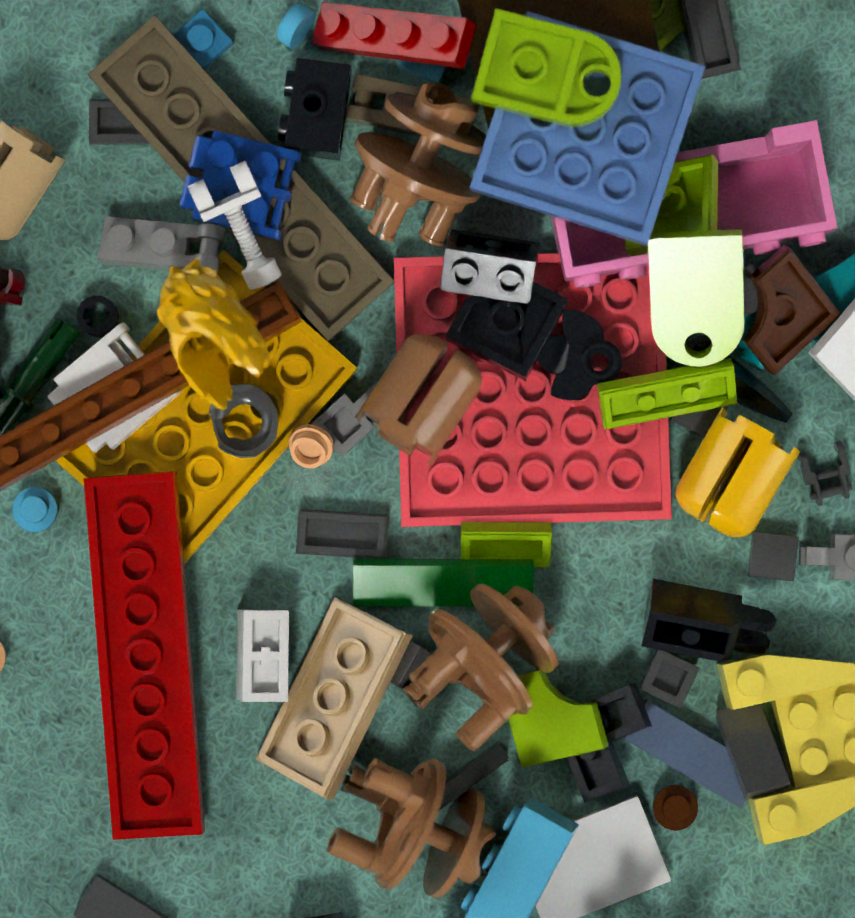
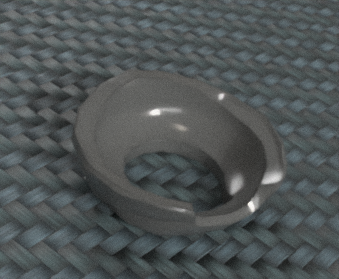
M250 384L231 385L233 398L227 401V409L220 410L213 404L209 408V415L212 419L218 447L225 453L239 458L256 457L267 450L276 439L279 422L278 410L271 398L261 388ZM247 404L255 407L262 416V426L258 434L244 440L234 437L229 438L223 429V418L238 405Z

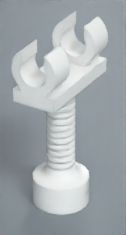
M246 161L229 167L240 192L214 203L204 179L189 185L188 189L203 222L223 213L227 215L226 218L229 219L230 227L247 261V267L241 273L248 289L251 290L275 281L282 274L274 257L266 258L264 255H261L262 251H259L260 247L256 242V238H254V234H252L253 231L250 230L251 227L248 226L249 222H246L247 218H244L245 214H243L244 211L241 209V205L257 199L261 195Z

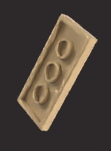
M334 597L288 691V702H283L256 760L320 796L333 800L410 643L412 635Z

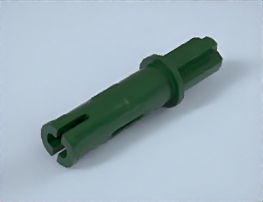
M58 317L54 320L40 344L29 356L9 387L5 385L2 388L6 392L0 399V435L14 427L27 407L33 408L34 404L31 401L45 381L51 376L71 344L81 334Z

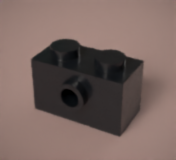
M297 58L295 71L287 70L284 97L291 98L289 115L281 114L278 130V141H285V148L301 152V156L340 161L352 76L350 65Z

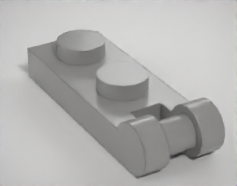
M105 216L97 259L102 264L169 271L173 265L183 269L196 258L200 261V267L214 268L218 274L220 259L217 257L218 245L224 243L226 230L221 226L207 223L192 225ZM192 243H200L199 254L190 255Z

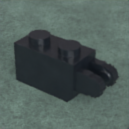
M653 578L644 615L641 646L719 662L731 659L733 651L759 655L761 653L765 654V651L769 649L770 640L767 634L763 632H771L772 628L775 627L777 618L769 610L742 604L741 595Z

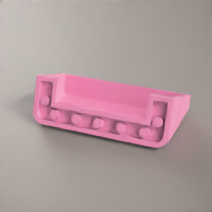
M817 120L772 128L764 137L677 153L675 162L711 154L714 155L718 161L717 230L742 229L743 250L753 248L754 255H764L776 252L781 248L780 243L798 240L799 247L818 245L826 242L825 234L837 229ZM550 216L564 280L574 281L575 288L601 284V276L619 273L620 280L647 275L646 268L649 267V254L631 257L625 250L626 239Z

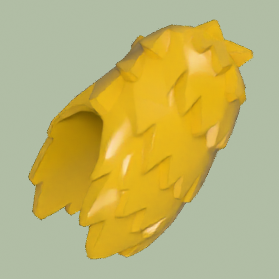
M196 258L183 269L174 265L171 266L169 277L161 287L160 305L157 309L160 321L167 327L170 334V350L181 373L201 398H205L218 409L225 410L227 409V401L233 398L229 382V359L239 367L244 365L252 374L259 377L263 369H266L270 362L267 346L256 327L257 321L238 301L237 294L233 289L219 278L216 269L200 267V261Z

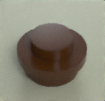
M669 785L662 788L656 794L652 805L653 814L658 823L664 828L673 831L683 830L695 821L698 814V802L695 795L686 787Z

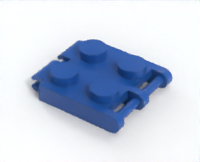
M215 130L213 131L212 139L196 136L189 168L202 171L203 175L202 178L186 175L179 206L192 210V219L203 222L188 186L204 179L213 202L220 201L240 192L229 167L246 161L261 197L241 205V209L244 211L243 214H245L244 218H247L246 222H249L248 226L251 227L252 234L280 241L282 231L278 229L285 201L290 202L292 195L288 188L295 162H300L302 153ZM284 159L286 163L280 187L276 188L275 185L281 161ZM274 198L276 203L270 227H265L271 201ZM224 213L203 222L232 230L228 222L229 219L226 218L227 215Z

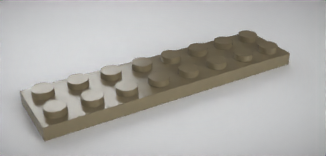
M155 15L88 73L90 79L183 182H185L186 175L202 178L203 175L202 171L189 168L196 136L212 139L213 131L215 130L271 144ZM284 159L281 161L275 185L276 188L280 187L286 163ZM293 169L288 188L292 195L290 202L285 201L278 229L282 231L280 241L254 235V238H256V242L260 247L259 251H262L261 255H264L266 258L274 257L282 275L273 282L279 280L291 302L329 342L394 284V280ZM274 198L271 201L265 227H270L276 203ZM226 228V230H227V231L235 238V240H236V236H234V232H233L231 229H227V228Z

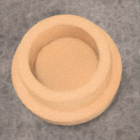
M312 424L301 425L293 431L289 439L290 454L298 465L305 468H316L325 464L331 458L334 451V442L325 429Z

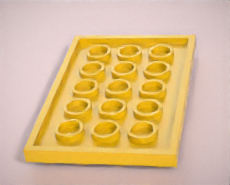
M224 250L217 256L220 259L217 275L237 294L239 302L265 288V286L256 289H248L241 273L245 268ZM301 318V323L265 342L270 362L268 367L263 369L259 377L252 374L244 365L239 367L233 361L229 363L230 385L250 384L261 388L271 398L278 410L279 422L276 439L267 450L256 457L239 458L225 453L218 447L212 419L209 415L211 403L205 398H201L189 385L182 389V392L114 450L106 444L94 453L87 444H84L57 459L56 462L83 486L84 478L177 471L185 565L289 448V439L293 431L301 425L310 424L354 375L358 368ZM159 321L138 346L145 354L170 341L167 327ZM131 352V354H130L129 356H130V357L132 358V360L134 361V360H136L137 358H136L135 355ZM247 404L238 405L233 408L222 420L226 435L229 438L234 437L242 440L256 436L262 426V416L259 411Z

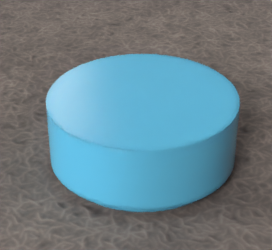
M297 3L292 6L278 27L277 40L292 50L297 48L312 28L316 12L303 3Z

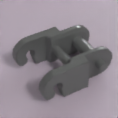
M841 441L834 442V449L838 452L837 460L839 466L832 470L811 473L805 451H800L798 459L799 461L801 460L802 464L800 468L805 486L811 484L814 492L809 494L810 499H815L818 506H822L823 499L842 494L845 499L850 498L849 490L853 488L851 483L847 484L845 475L851 474ZM837 475L839 485L820 489L818 480Z

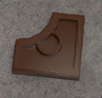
M784 245L750 275L757 290L758 310L753 326L742 339L764 368L773 375L778 373L841 315L791 248Z

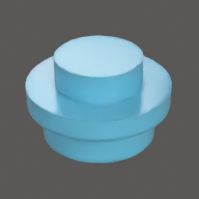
M31 487L21 491L16 496L12 506V514L15 522L22 529L30 532H41L48 529L55 522L58 514V505L56 499L49 491L39 487Z

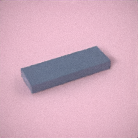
M645 699L643 704L652 726L624 739L739 808H742L746 799H744L726 747Z

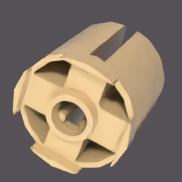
M2 120L0 122V240H10L19 234L65 163L66 158L55 156L53 159L50 155L54 151V147L23 126L21 128L16 125L10 127Z

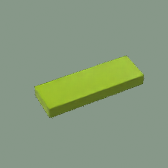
M731 358L723 359L707 366H686L597 383L601 421L604 430L737 404L735 372Z

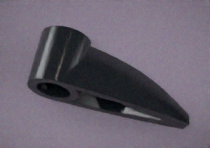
M700 335L693 338L687 346L692 350L699 351L703 347L708 348L712 341L707 335ZM730 355L724 358H731L734 365L738 404L786 423L790 419L792 412L761 380Z

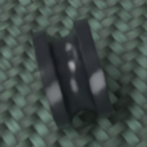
M94 295L88 297L80 303L77 309L76 318L79 326L84 332L93 337H104L119 323L117 307L103 296ZM98 304L104 305L107 308L103 312L110 314L108 323L100 322L97 329L91 328L89 325L93 321L86 319L88 310L96 311Z

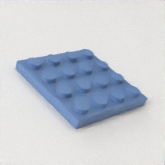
M527 11V17L586 31L603 39L613 49L620 64V92L615 104L604 117L592 124L581 127L562 126L495 109L470 190L647 246L705 66ZM592 73L585 78L583 87L589 95L600 97L609 91L611 83L606 75Z

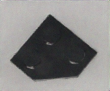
M534 281L531 299L527 304L472 295L466 297L445 338L446 341L526 381L561 318L563 311L567 307L568 299Z

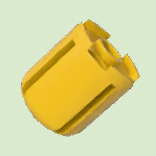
M722 407L678 482L675 496L681 508L690 516L702 523H705L710 517L708 525L718 532L729 537H745L751 534L757 527L800 451L793 447L790 454L780 449L782 444L775 441L774 433L741 415H738L735 422L726 419L728 413Z

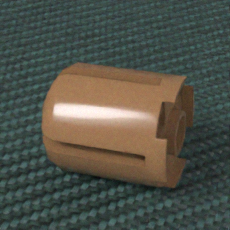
M414 334L404 341L355 417L358 421H361L364 414L377 423L376 427L379 428L378 436L410 456L415 448L431 456L427 461V465L432 466L441 453L440 451L480 391L482 377L478 367L471 358L457 350L409 424L405 426L402 424V421L448 350V343L437 336Z

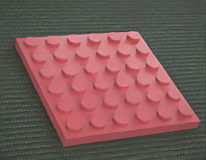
M558 253L538 255L533 281L567 298L568 305L565 310H577L592 316L599 322L604 340L612 343L619 350L622 358V367L614 380L667 370L666 355L658 347L652 333L649 267L646 268L647 275L620 280L619 273L601 276V284L575 288L574 281L564 280ZM444 256L394 258L396 354L404 341L414 334L433 335L446 341L445 335L466 297L472 296L441 290ZM562 316L550 338L563 335ZM446 341L448 343L446 354L402 421V424L405 426L409 424L457 350L466 354L476 364L482 377L480 391L440 451L441 453L432 466L427 465V461L431 456L424 454L416 448L411 456L399 449L401 527L460 526L461 522L564 523L672 519L668 418L604 430L601 421L597 385H594L580 399L572 401L558 399L551 396V387L556 375L547 372L538 362L534 365L527 380L524 381ZM595 355L591 358L590 364L594 370L603 371L607 368V360L604 356Z

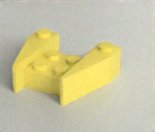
M763 653L716 663L727 708L735 710L771 701L790 780V785L787 789L748 799L757 839L766 845L806 836L855 807V663Z

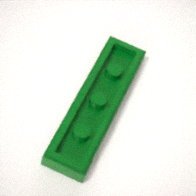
M353 559V606H474L470 591L477 584L487 585L502 595L514 586L523 587L533 593V559Z

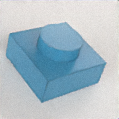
M203 9L173 35L204 70L233 46L232 40Z

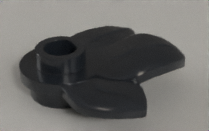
M577 310L563 311V335L549 338L537 362L547 372L556 375L551 387V396L572 401L584 397L597 383L613 381L621 370L622 358L617 347L604 340L601 326L592 316ZM595 355L604 356L607 360V368L603 371L594 370L590 364L591 358Z

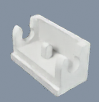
M237 609V700L242 702H288L289 610Z

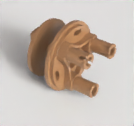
M429 82L422 84L416 98L402 94H391L385 102V108L393 117L421 134L417 145L374 132H362L357 136L355 147L360 158L363 160L362 163L365 165V168L349 200L362 209L376 210L367 230L375 236L378 231H382L379 238L390 242L394 241L395 234L408 207H413L415 202L420 200L434 201L418 235L424 241L442 247L457 214L462 213L465 205L477 202L481 194L470 190L472 178L447 160L437 156V153L443 144L462 152L481 155L486 135L473 125L479 112L477 106L460 104L449 87ZM383 194V197H382V199H381V202H380V204H379V206H378V208H377V203H378V201H379L381 195Z
M477 584L470 591L474 606L484 621L494 631L486 641L457 617L444 610L435 609L429 615V632L437 645V649L415 671L409 674L412 682L403 688L406 696L409 697L411 695L409 700L421 710H424L426 705L449 683L455 684L458 682L477 695L483 705L456 732L460 741L473 752L487 741L513 714H527L533 707L526 688L514 671L502 659V656L511 649L527 663L545 673H551L558 666L557 656L547 641L552 635L554 627L545 620L544 604L532 592L520 586L512 587L504 595L484 584Z
M435 758L419 764L410 775L386 765L378 759L372 761L367 771L359 768L356 764L350 767L349 773L351 776L346 774L341 790L376 805V810L380 812L378 834L376 840L371 842L337 827L328 841L327 853L374 874L377 885L383 889L390 890L404 879L417 860L425 843L432 847L425 867L423 888L425 894L436 899L445 895L457 879L470 884L480 877L479 856L481 849L487 841L495 837L493 826L482 822L485 809V799L482 792L470 788L461 794L450 808L443 824L440 825L435 820L446 784V766L444 762Z

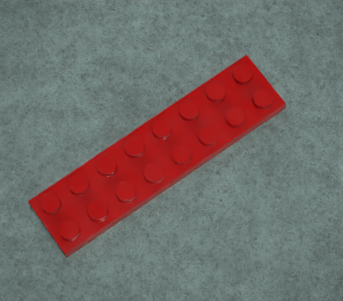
M177 471L84 478L113 840L202 835L205 832Z

